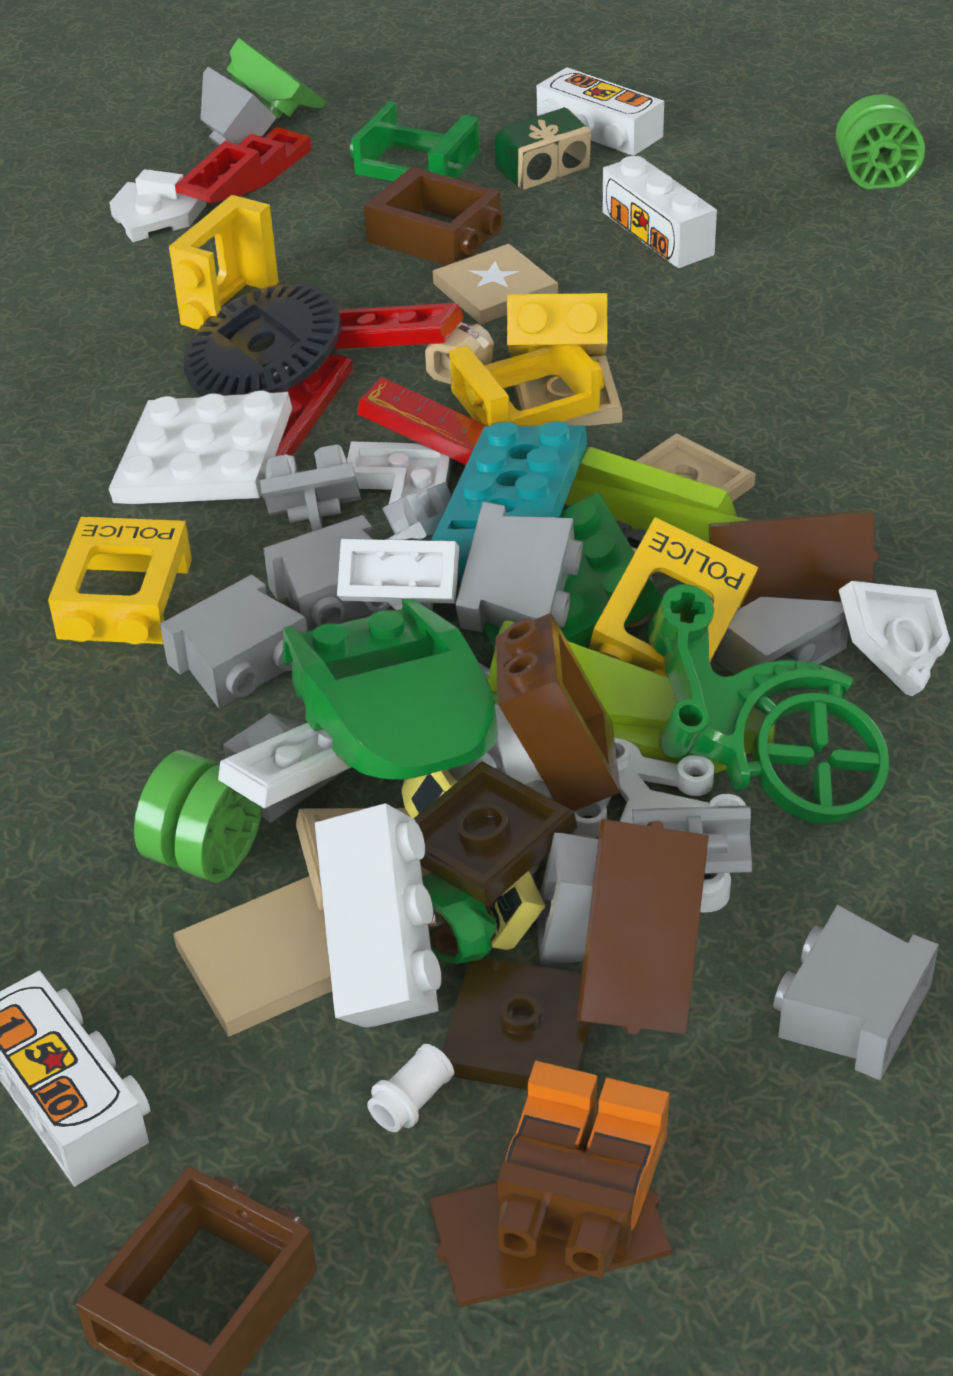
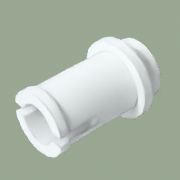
M423 1044L416 1054L389 1081L380 1080L372 1087V1098L368 1101V1109L372 1117L383 1128L391 1132H398L403 1126L405 1128L413 1127L418 1122L419 1109L444 1083L446 1084L453 1077L454 1069L450 1060L438 1048L430 1044Z

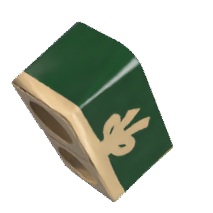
M568 107L505 126L497 133L495 138V165L499 171L522 190L588 168L590 163L591 130ZM564 151L580 160L581 163L574 168H566L562 162ZM539 153L549 154L552 160L549 172L542 179H529L527 176V166L530 160Z

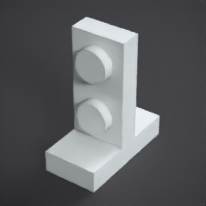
M341 539L337 596L342 601L388 602L395 610L402 609V599H414L431 611H433V603H456L459 546L455 541Z

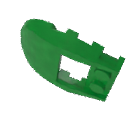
M402 599V609L378 611L370 617L341 624H324L304 633H298L292 625L283 627V660L285 664L293 662L292 684L297 698L302 697L306 706L305 719L314 732L324 729L333 738L332 750L348 766L355 768L358 772L382 779L417 778L473 762L485 755L494 746L498 737L494 698L475 655L457 627L416 600Z

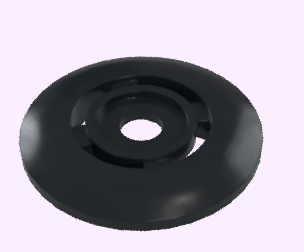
M275 285L243 295L222 307L217 317H209L194 334L184 355L185 375L191 387L201 396L208 394H220L222 396L246 395L255 391H266L269 393L284 392L313 374L333 352L341 333L342 320L340 312L333 299L326 292L309 285ZM264 337L275 338L274 343L267 349L259 352L251 351L252 345L259 339Z

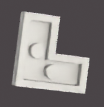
M351 441L347 462L353 463L359 489L392 490L389 504L406 495L415 492L419 494L443 482L448 487L453 459L420 443Z

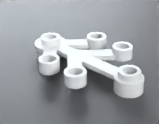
M614 738L620 794L627 802L620 822L633 824L632 809L746 805L740 797L733 794L718 795L708 803L650 790L644 781L676 786L681 792L690 796L705 795L713 788L714 765L709 759L699 755L687 756L678 764L642 757L639 749L634 744L623 739ZM690 775H700V777H693ZM611 797L574 811L578 828L573 833L599 836L600 821L607 820L606 807ZM583 816H593L594 818L585 819V818H582V817H583ZM729 873L704 874V879L708 880H704L700 912L717 911L727 904L731 885Z

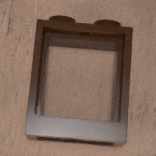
M415 167L408 169L364 205L367 242L446 266L473 256L483 243L491 236H496L500 232L504 220L500 203V191ZM427 210L455 219L451 223H447L419 214Z
M552 613L535 620L524 619L512 624L504 633L496 636L498 705L554 800L576 811L621 793L612 720Z
M188 1166L76 1303L88 1344L143 1376H240L317 1271L311 1230L293 1212L281 1207L272 1210L249 1198L244 1190L232 1180L223 1176H216L213 1179ZM201 1228L271 1265L211 1345L141 1306L145 1298Z

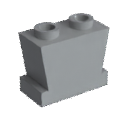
M483 502L456 601V610L461 629L483 633L485 623L501 628L503 622L507 620L515 623L524 619L535 620L549 613H552L559 627H564L569 610L570 593L563 592L567 574L577 575L583 548V542L575 540L573 518L507 516L505 506Z
M363 515L263 548L269 589L277 600L287 597L292 610L306 617L307 632L324 624L345 623L391 607L388 602L342 601L337 596L341 539L373 540L372 526Z
M253 574L160 623L167 664L179 674L190 670L219 709L239 697L248 696L258 686L279 674L292 670L293 662L285 664L283 660V627L292 625L298 633L307 632L306 617L267 596L265 584Z
M837 905L824 928L815 925L810 931L801 955V962L803 964L797 974L787 971L778 986L773 1003L774 1009L781 1011L778 1038L855 1058L856 1071L881 1080L931 987L939 944L914 934L909 943Z

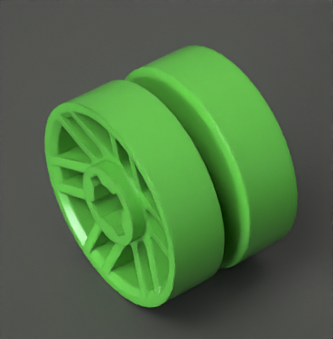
M872 95L858 100L844 112L836 128L837 147L850 176L859 186L865 189L899 187L916 174L923 162L925 154L923 137L906 105L893 96Z
M178 750L166 756L158 764L143 789L134 823L136 847L140 854L146 858L173 868H180L186 873L210 882L219 883L231 876L250 851L260 825L263 807L219 781L220 764L203 756L185 750Z

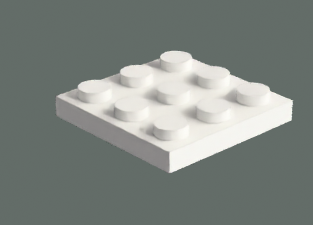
M255 391L246 395L229 396L208 394L202 397L179 399L166 396L155 400H148L109 486L113 503L146 504L260 498L261 488L259 480L266 479L267 459L276 455L292 411L288 392L269 393L266 391Z

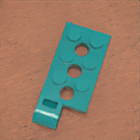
M554 421L541 426H517L511 422H500L491 426H484L432 538V541H455L458 544L457 586H461L483 502L505 506L507 516L560 517L587 446L585 425L569 426L567 423Z

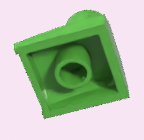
M238 38L230 50L232 61L226 69L232 74L229 80L250 93L253 90L263 97L261 103L278 119L283 113L291 117L295 110L320 109L326 104V100L269 57Z

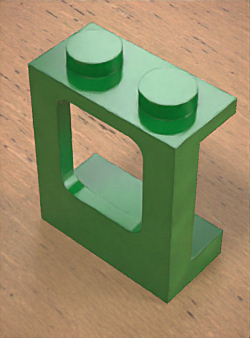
M388 101L351 140L350 155L354 159L355 174L395 181L411 167L377 160L388 148L398 146L428 152L429 165L424 170L457 179L480 153L478 117L463 115L446 134L398 125L396 102Z

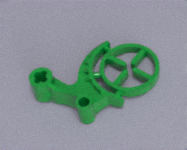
M689 584L676 585L668 589L663 595L648 629L650 644L655 651L664 656L665 672L672 684L677 703L658 738L662 751L673 758H683L689 754H695L726 765L729 780L736 790L746 789L749 785L750 777L757 776L763 790L774 803L787 813L813 823L839 822L852 818L864 811L878 796L886 782L889 770V755L883 735L874 721L859 707L842 698L850 688L853 677L820 664L791 660L762 663L745 669L734 676H720L711 669L709 662L708 627L714 614L712 600L706 592ZM795 689H817L828 692V694L814 692L798 694L783 700L778 705L769 698L778 693ZM757 706L767 717L761 724L754 739L752 749L753 761L747 762L744 749L745 724L749 713ZM809 711L811 747L768 743L770 729L778 720L791 713ZM827 714H830L851 726L863 739L869 752L834 750L827 759V762H821L813 772L814 803L790 791L780 781L771 763L806 766L814 756V753H821L828 743ZM830 768L873 772L868 792L852 803L833 806Z

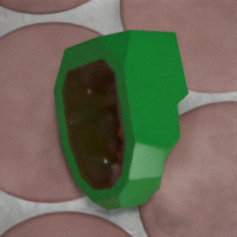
M433 873L423 876V886L427 889L433 906V919L428 924L431 951L437 958L446 963L459 964L481 960L492 949L491 942L496 937V918L492 916L491 906L484 905Z

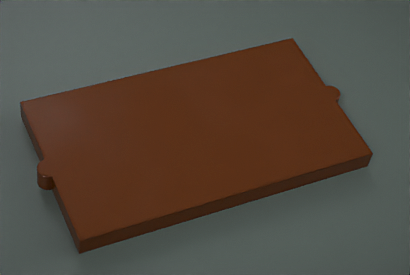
M872 510L709 524L710 544L759 567L740 608L760 597L842 602L839 589L849 582L873 583L874 562L878 560L879 554L874 549V512Z
M612 820L600 821L577 1021L623 1026L624 1032L632 1035L637 1034L640 1029L686 1034L709 835L665 829L660 821H650L647 826Z
M497 1182L429 1198L441 1243L436 1247V1256L438 1260L446 1261L459 1308L589 1276L575 1272L570 1266L565 1264V1248L568 1242L566 1240L543 1235L536 1256H530L527 1259L500 1251L498 1248ZM648 1190L640 1216L632 1231V1240L627 1256L615 1254L606 1271L671 1255L672 1249L657 1212L660 1204V1197L657 1193Z

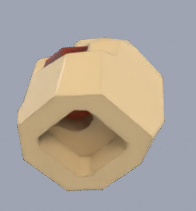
M461 322L445 343L428 345L425 350L426 372L434 380L451 384L449 350L468 345L482 364L487 365L492 363L494 341L488 331L481 325L463 324Z

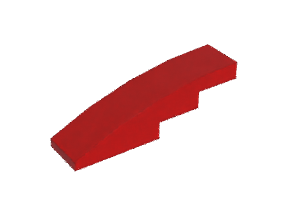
M275 127L265 138L250 134L239 145L224 141L175 185L176 193L208 203L224 201L231 195L242 196L271 182L312 150L310 136Z

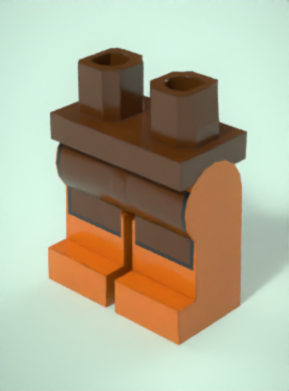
M535 1061L528 1081V1097L518 1128L511 1140L506 1160L503 1162L497 1178L498 1248L503 1253L527 1259L530 1256H536L543 1235L566 1240L568 1242L565 1248V1264L570 1266L575 1272L600 1278L604 1276L615 1254L627 1256L632 1240V1231L640 1216L667 1138L670 1092L606 1077L599 1097L598 1115L596 1118L598 1075Z

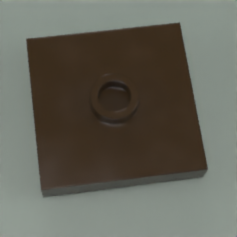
M484 762L479 763L413 818L421 829L425 843V854L420 859L421 867L486 906L493 903L550 852L554 833L571 834L578 828L573 810Z
M490 958L468 962L441 1051L453 1066V1077L528 1090V1081L535 1061L581 1071L592 1027V1022L576 1020L582 973Z

